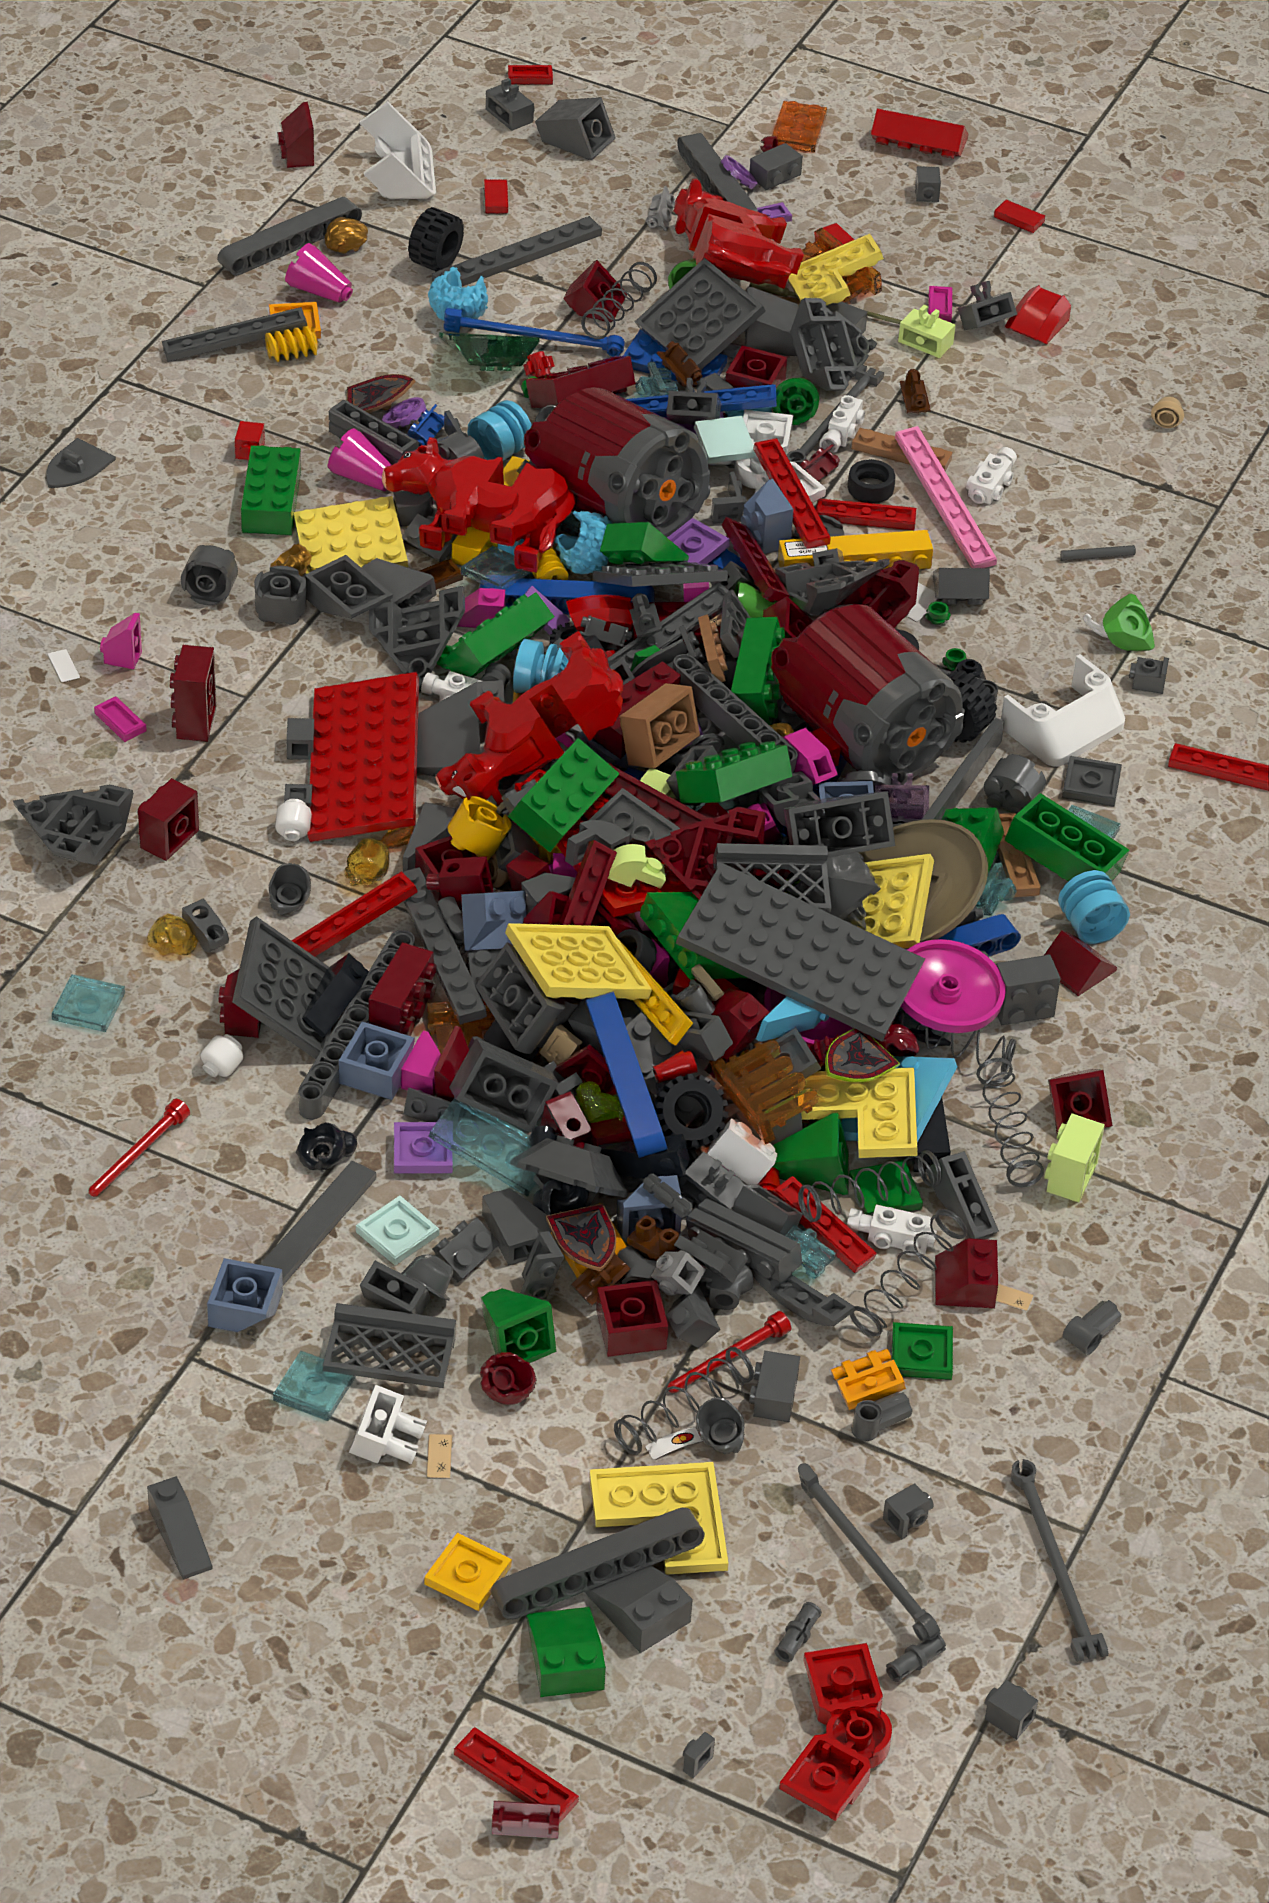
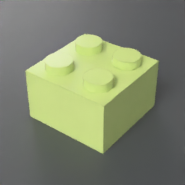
M1071 1114L1067 1124H1061L1057 1135V1140L1059 1141L1057 1144L1052 1143L1047 1157L1051 1162H1049L1044 1175V1179L1048 1180L1046 1192L1078 1203L1080 1202L1098 1164L1105 1124L1075 1114Z

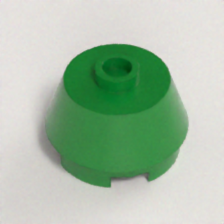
M790 378L777 386V406L772 407L774 413L793 415L792 425H800L814 417L819 406V394L811 382L803 378Z

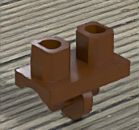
M647 1215L636 1223L635 1231L627 1237V1244L647 1254L648 1260L657 1261L665 1252L680 1251L674 1246L679 1238V1233L671 1228L660 1229L656 1226L655 1219Z
M614 1252L612 1259L602 1271L587 1268L571 1286L592 1307L597 1302V1287L615 1285L631 1268Z

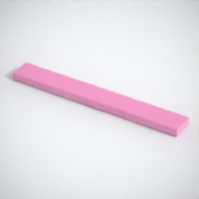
M916 426L895 432L896 441L970 567L987 568L996 565V556L920 428Z

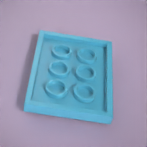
M893 1056L900 1063L896 1068H914L917 1142L957 1069L955 1058ZM843 1118L841 1124L846 1141H858V1118Z

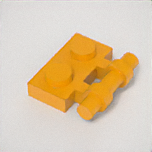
M888 1349L876 1352V1350L867 1352V1356L852 1362L850 1359L843 1361L841 1366L831 1369L833 1379L837 1380L838 1388L849 1410L856 1408L857 1404L861 1401H875L906 1389L901 1373L895 1361L891 1359Z

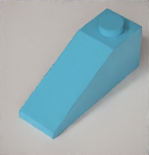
M786 996L763 1019L756 1040L763 1042L779 1038L794 1028H797L799 1032L813 1029L821 1020L825 1022L830 1016Z

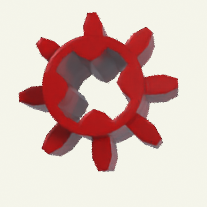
M544 351L527 356L528 362L523 365L526 376L531 375L537 378H545V374L551 373L550 370L555 367L552 356H545Z

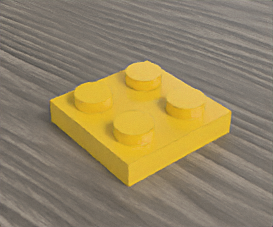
M457 1533L425 1575L424 1585L480 1611L491 1596L493 1584L503 1578L512 1567V1559Z

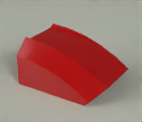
M1040 285L1035 286L1016 306L1017 315L1008 319L1005 328L1048 344L1069 322L1071 304L1065 295L1061 296L1043 289Z
M591 595L566 601L569 615L578 631H584V627L580 626L583 616L587 618L591 616L606 621L603 630L608 632L611 623L628 627V630H631L633 624L629 611L632 609L631 598L616 595Z

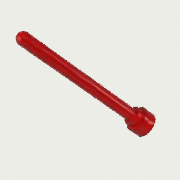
M173 1099L165 1107L164 1117L89 1188V1194L93 1197L98 1196L171 1125L183 1123L190 1116L188 1106L180 1099Z
M777 1311L767 1318L764 1327L730 1347H736L745 1352L770 1336L772 1338L776 1336L780 1338L791 1332L790 1321L782 1311ZM727 1349L674 1379L668 1384L667 1388L671 1386L685 1388L686 1377L692 1372L707 1375L708 1362L714 1358L726 1360ZM730 1351L731 1360L739 1356L736 1352ZM714 1361L710 1364L709 1373L725 1363ZM692 1375L688 1379L687 1386L702 1378V1376ZM678 1389L669 1390L670 1393H677L678 1391H680Z

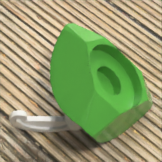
M1134 594L1126 595L1106 612L1103 618V626L1091 620L1092 617L1089 614H1085L1083 617L1090 629L1102 637L1109 638L1118 648L1126 651H1150L1155 647L1153 631L1143 605Z

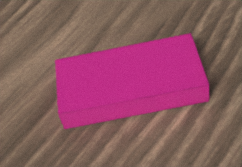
M929 286L928 314L931 315L935 309L939 310L938 318L951 323L952 287Z
M116 696L94 707V713L124 742L147 732L146 724Z

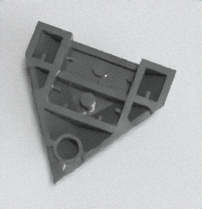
M804 298L801 300L790 330L803 377L826 391L845 390L849 385L850 379L856 375V370L869 357L868 353L878 344L872 338L868 340L861 335L862 330L839 312L830 311L826 307V302L821 298Z
M881 559L877 562H864V560L824 562L822 565L812 567L808 563L775 568V572L790 595L789 598L801 610L807 612L808 615L815 616L823 614L824 610L833 609L887 567L890 562L889 559Z
M458 586L440 590L439 601L403 609L390 601L369 610V630L379 640L403 673L417 672L419 693L421 692L425 675L431 673L465 613V588Z
M109 784L99 786V791L84 793L83 789L39 796L40 800H33L27 803L24 802V799L13 800V803L54 856L97 865L125 832L134 793L131 789Z
M858 852L827 858L831 899L830 914L842 920L862 905V900L867 898L870 893L874 895L881 890L880 886L875 883L876 879L868 865L863 862L864 858ZM807 870L804 873L814 882L821 877L820 870ZM802 880L794 886L802 894L809 888ZM815 891L807 896L813 903H823V897Z
M557 1135L556 1140L546 1138L513 1157L510 1165L571 1185H577L593 1192L627 1198L628 1191L610 1157L601 1154L602 1148L585 1143L584 1147L580 1148L573 1146V1139Z

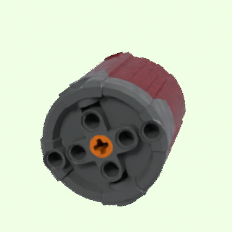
M586 388L568 396L550 412L545 421L533 422L531 428L527 430L524 436L525 454L538 469L552 468L565 478L568 489L575 496V505L572 512L588 511L599 513L603 517L607 516L608 520L613 524L649 522L663 535L668 537L692 519L695 513H699L704 500L710 495V470H708L707 455L695 433L602 388Z
M857 604L834 608L811 622L798 637L783 638L778 647L772 652L771 669L779 681L780 694L784 702L806 724H809V727L813 730L821 728L840 746V754L857 771H874L878 773V777L882 778L883 775L887 776L891 781V791L911 782V778L927 769L944 750L948 751L955 738L962 732L965 710L963 709V700L959 688L945 673L869 606Z

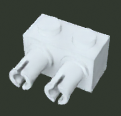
M732 1118L719 1133V1136L710 1143L707 1153L715 1160L721 1161V1165L729 1171L732 1170L735 1173L734 1175L748 1185L758 1184L775 1164L777 1157L775 1148L764 1139L759 1140L752 1134L751 1129L746 1124Z
M375 1385L365 1406L349 1453L377 1464L381 1456H385V1454L412 1464L418 1445L393 1437L391 1431L397 1429L420 1439L427 1421L401 1412L402 1408L400 1406L404 1395Z

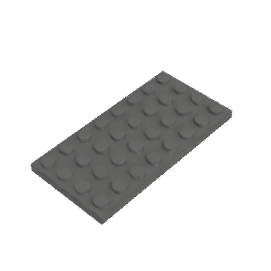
M724 863L719 865L676 940V944L880 1041L884 1040L925 961V958Z

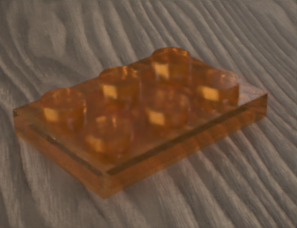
M783 101L772 136L777 137L778 146L786 143L794 150L815 153L827 116V107L815 104H801L796 101Z

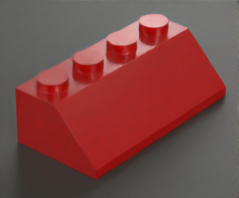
M878 108L876 109L871 136L876 140L875 143L889 145V143L897 144L898 148L910 150L911 147L919 148V152L925 154H932L933 151L939 152L941 156L954 159V156L961 157L969 136L964 125Z

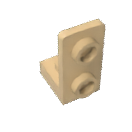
M559 1025L554 1029L539 1053L546 1058L548 1063L554 1061L558 1065L580 1051L582 1041L564 1026Z

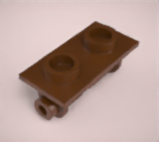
M671 341L666 346L668 349L666 352H657V355L662 359V364L675 374L676 380L680 385L687 387V378H692V387L697 386V381L703 377L701 374L702 370L691 358H688L685 363L683 362L688 354L679 343Z
M910 369L906 374V380L900 381L906 412H931L924 380H920V372L916 369Z

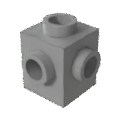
M685 1251L665 1252L657 1260L656 1268L651 1277L657 1280L659 1283L658 1287L666 1294H692L706 1269L692 1255Z

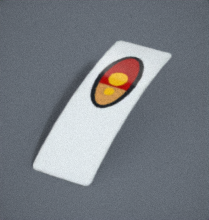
M692 1427L662 1437L656 1443L652 1442L646 1445L645 1448L652 1459L656 1460L676 1449L702 1442L703 1440L696 1428Z

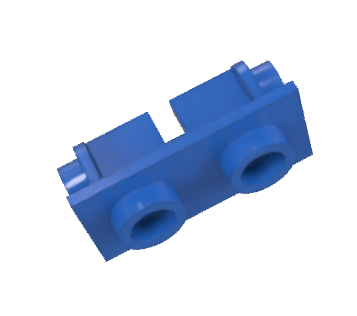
M437 404L430 411L426 409L417 420L419 424L413 423L406 433L409 437L419 441V447L427 445L429 437L434 438L444 427V416L434 411Z

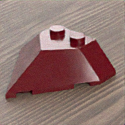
M905 560L895 561L892 567L881 570L838 605L860 604L869 606L895 628L916 604L919 567L917 564Z
M736 807L728 810L729 813L714 819L712 817L670 832L671 835L658 840L654 838L644 843L700 899L716 872V868H713V855L717 843L764 844L765 812ZM752 869L749 873L755 877L757 869Z

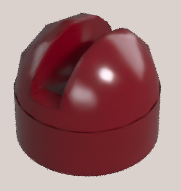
M767 136L761 140V143L764 144V146H760L762 152L778 146L776 136Z

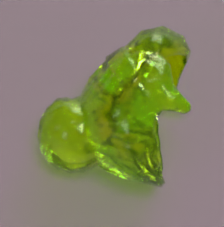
M585 1081L577 1087L576 1099L588 1124L619 1117L620 1121L623 1120L624 1113L618 1098L608 1093H602L599 1085L592 1081Z

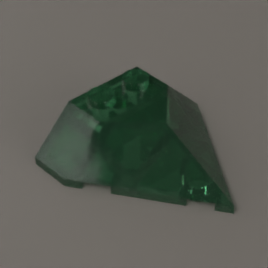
M439 332V338L465 358L470 365L480 366V371H494V367H497L498 371H512V366H522L527 356L533 352L540 342V337Z

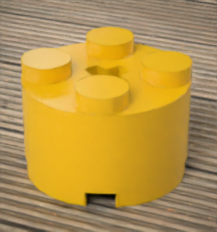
M472 796L470 800H467V797L464 798L447 828L453 838L451 843L459 850L467 849L478 857H487L488 861L495 854L511 829V821L506 814L502 818L497 813V806L480 797Z

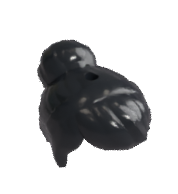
M324 1122L313 1129L304 1128V1135L300 1139L296 1154L303 1166L308 1169L327 1170L337 1164L343 1156L348 1157L355 1152L358 1144L357 1137L351 1132L341 1131L335 1124Z
M550 1178L543 1186V1189L535 1192L533 1205L547 1216L584 1208L588 1200L589 1190Z

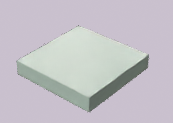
M742 416L695 421L694 429L705 449L708 464L755 458L754 445Z
M398 1196L356 1225V1233L391 1263L397 1265L438 1237L439 1228L403 1197Z

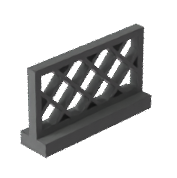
M717 843L713 855V868H716V871L719 865L724 863L757 879L749 872L752 869H762L767 875L760 881L766 883L770 878H773L782 886L779 890L783 892L787 890L796 898L827 913L831 911L827 871V846ZM780 869L790 870L794 876L787 882L777 872ZM807 870H820L821 877L814 882L804 873ZM797 879H801L809 886L803 894L792 886ZM815 891L823 897V903H813L807 896Z
M336 1303L334 1322L323 1363V1371L444 1388L451 1352L456 1340V1320ZM338 1333L354 1334L355 1337L343 1342ZM368 1338H384L386 1341L373 1346ZM405 1341L412 1342L415 1345L404 1351L397 1343ZM362 1343L367 1351L356 1356L349 1348ZM431 1345L445 1347V1350L434 1355L427 1347ZM392 1347L398 1355L385 1360L380 1352ZM422 1351L428 1359L416 1365L410 1356ZM342 1352L350 1359L345 1363L331 1362L332 1357ZM374 1356L380 1363L372 1368L365 1367L362 1362ZM404 1361L410 1369L400 1372L395 1371L392 1366ZM434 1365L440 1371L439 1377L428 1376L422 1370Z

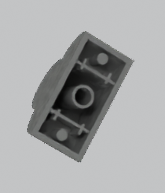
M888 792L817 799L784 808L789 845L827 846L828 857L895 846Z
M508 942L475 985L514 1049L526 1054H531L536 1047L543 1048L554 1029L559 1025L564 1026L581 1002L580 999L575 997H560L557 999L546 997L515 947Z

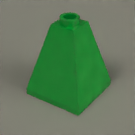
M832 1113L773 1145L777 1157L772 1167L779 1171V1179L788 1180L794 1176L802 1185L811 1186L813 1183L821 1181L831 1187L837 1176H849V1149L838 1113ZM845 1177L839 1178L834 1184L833 1191L837 1194L848 1195L849 1179ZM817 1184L813 1187L830 1192V1189L822 1184Z
M503 1288L487 1292L481 1297L483 1317L495 1354L511 1352L523 1360L532 1363L557 1352L552 1306L548 1301Z

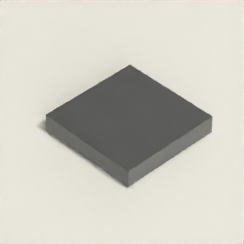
M1070 756L1062 798L1115 806L1122 764Z

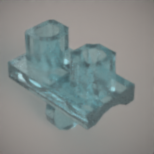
M655 362L647 363L650 371L649 376L640 377L635 385L637 393L647 397L651 395H669V391H678L676 383L671 382V371L666 367L657 368Z
M994 863L991 871L988 873L984 891L976 904V907H982L983 913L986 916H992L999 901L1011 900L1017 892L1013 881L1010 878L1005 879L1001 871L1003 868L1002 863Z
M794 1225L785 1235L801 1244V1265L805 1267L806 1274L813 1279L821 1275L825 1271L826 1266L835 1259L836 1253L816 1240L817 1233L812 1229L803 1231Z

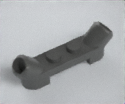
M632 1246L626 1247L618 1253L617 1256L631 1268L623 1276L621 1284L654 1280L651 1275L656 1268L657 1261L646 1259L638 1249ZM744 1265L733 1283L706 1269L697 1285H699L704 1297L709 1298L710 1308L731 1310L738 1306L740 1295L752 1289L754 1278L752 1271L746 1265Z

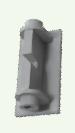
M664 186L661 194L653 196L646 219L649 227L663 226L664 231H667L669 222L672 220V211L675 204V198L673 194L669 193L667 186Z

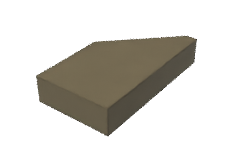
M700 964L691 969L696 982L701 985L712 1002L717 1001L724 995L723 991Z

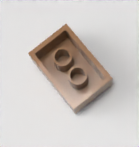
M665 683L620 715V725L623 732L628 765L655 769L700 736L692 686Z

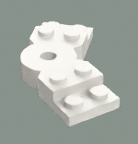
M744 410L743 419L753 445L755 442L777 438L787 456L793 415ZM756 454L755 458L735 460L737 480H741L744 486L755 489V493L769 480ZM790 462L811 502L824 497L826 488L797 463Z

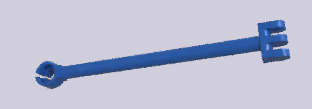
M453 308L445 310L444 330L447 332L460 333L461 327L580 344L602 348L612 357L619 356L624 350L625 341L618 335H610L603 339H593L585 335L462 317V310Z

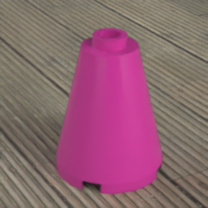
M308 243L297 252L296 255L299 258L296 263L291 261L286 272L285 282L291 287L341 303L343 300L347 301L353 293L352 283L315 245Z
M354 428L349 430L340 439L343 441L341 447H334L327 467L334 474L384 492L387 491L382 482V472L384 467L391 464L360 431Z

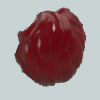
M892 1024L883 1041L874 1038L892 1056L910 1057L916 1056L919 1052L917 1038L907 1027L900 1024Z
M501 1352L492 1355L480 1368L482 1390L490 1399L500 1404H518L528 1398L529 1394L535 1389L537 1378L534 1368L529 1362L511 1352Z

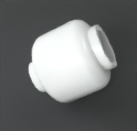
M286 800L277 809L276 831L289 841H297L305 837L311 827V809L302 800Z
M228 1034L224 1036L216 1035L201 1052V1060L204 1063L202 1068L212 1077L217 1075L228 1077L243 1060L242 1045Z

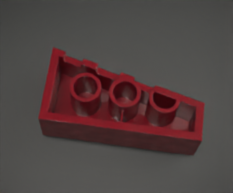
M614 356L588 363V366H577L568 368L564 372L545 374V378L526 379L531 408H543L547 405L557 406L568 396L586 388H602L618 394L626 392L627 387L636 385L630 356Z
M662 661L624 684L623 692L621 693L623 699L622 708L614 725L598 731L593 739L621 759L626 752L620 725V715L665 683L680 685L681 675Z

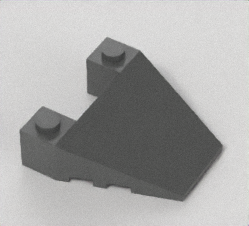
M503 680L475 682L418 713L417 773L435 777V774L442 768L452 766L466 753L481 754L484 751V746H480L479 722L481 721L470 706V702L486 691H491L494 697H499L504 702ZM509 776L503 777L499 785L509 784Z

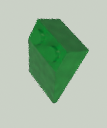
M649 522L607 524L600 552L611 563L617 565L625 562L643 564L644 562L688 561L689 556Z
M590 1607L526 1615L540 1697L605 1690V1660L601 1640Z

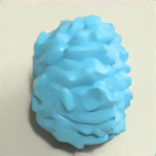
M451 267L450 271H445L444 275L434 279L428 292V298L433 311L439 319L444 321L447 308L462 310V317L478 319L484 315L485 310L488 308L486 306L488 295L486 294L487 288L482 276H480L475 286L462 287L458 268Z
M574 511L572 514L581 522L579 537L567 536L565 534L555 535L554 543L557 544L555 549L560 552L559 558L564 567L576 574L582 575L593 573V571H600L602 566H606L608 563V558L600 552L607 524L613 523L608 520L607 516L603 517L599 513Z

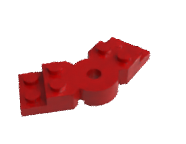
M867 1643L804 1653L803 1661L811 1685L810 1696L817 1720L826 1725V1734L813 1736L782 1778L779 1785L781 1791L834 1821L839 1818L848 1804L852 1805L869 1782L870 1770L880 1765L886 1759L890 1750L892 1725L887 1714L881 1710L883 1694Z

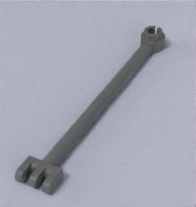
M862 364L856 370L855 379L858 382L846 395L857 398L868 384L877 387L884 377V372L878 371L875 375L876 369L869 368L867 371V366ZM839 404L800 449L790 451L787 454L790 462L800 465L806 460L808 453L820 441L823 435L827 433L833 412L838 408Z
M1023 1459L1021 1475L1024 1476H1020V1462L1017 1460L1012 1465L1011 1479L1016 1486L1024 1490L1078 1634V1638H1072L1070 1644L1076 1662L1084 1661L1082 1649H1085L1089 1660L1095 1659V1647H1097L1101 1657L1108 1656V1647L1103 1634L1091 1635L1034 1484L1036 1466L1033 1462Z
M806 1463L800 1464L798 1466V1473L802 1489L810 1499L815 1498L913 1617L915 1624L912 1627L917 1637L923 1642L926 1639L931 1641L941 1634L940 1628L935 1619L918 1605L819 1484L818 1476L813 1469Z

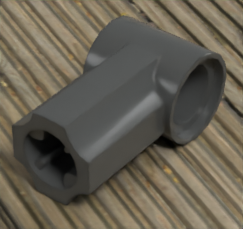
M1110 1300L1101 1301L1082 1318L1075 1316L1065 1327L1063 1338L1089 1355L1099 1346L1103 1336L1120 1322L1122 1314L1118 1311L1117 1305Z
M896 1392L876 1402L872 1400L859 1402L855 1408L851 1427L853 1435L859 1440L871 1441L877 1437L879 1430L911 1417L913 1409L909 1398L904 1392Z

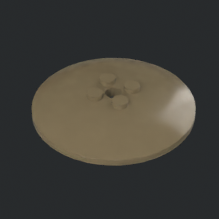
M936 819L912 821L893 827L895 846L859 852V854L864 858V863L931 854L934 859L920 938L921 943L939 939L953 930L969 915L984 891L988 876V862L979 840L963 826Z

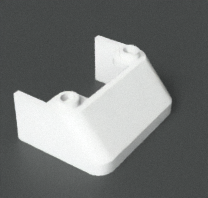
M388 101L360 121V124L375 138V151L383 158L364 172V176L378 188L379 193L384 198L391 200L428 199L436 193L433 155L429 142Z
M1080 654L1076 656L1072 688L1080 693L1082 697L1055 711L1043 703L1025 708L1011 696H1004L1001 720H1004L1003 730L1049 766H1062L1069 762L1070 756L1078 757L1124 729L1125 715L1110 677Z

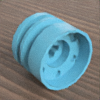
M504 400L491 407L488 411L471 419L468 424L467 433L480 446L484 459L491 460L502 457L504 461L511 457L513 453H517L525 448L524 436L532 424L527 414L519 405L513 401Z
M523 639L515 662L513 676L514 692L523 694L535 685L549 680L563 671L569 661L560 648L558 650L556 644H550L546 654H544L543 642Z
M1102 871L1083 872L1073 877L1060 891L1058 898L1059 906L1062 912L1065 913L1066 918L1071 922L1072 928L1079 939L1085 943L1098 944L1106 942L1118 935L1129 921L1130 911L1122 896L1117 893V889L1112 884L1109 876Z

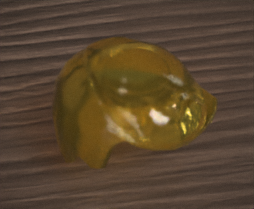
M371 838L362 839L347 857V867L344 874L346 878L350 879L349 883L351 886L359 884L372 885L380 881L387 874L390 864V854L387 846L381 841Z
M164 914L159 917L147 935L148 945L155 948L161 955L169 953L182 956L189 955L195 950L198 942L188 923L183 918L174 914Z

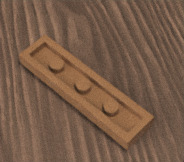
M859 428L852 441V450L910 465L895 436ZM930 446L946 472L952 460L953 452Z
M707 614L698 617L706 657L711 673L719 681L724 682L726 681L724 671L728 670L722 649L720 633L716 622L711 623Z
M1016 813L999 814L1004 835L997 851L1012 897L1039 896L1041 887L1031 858L1004 841Z

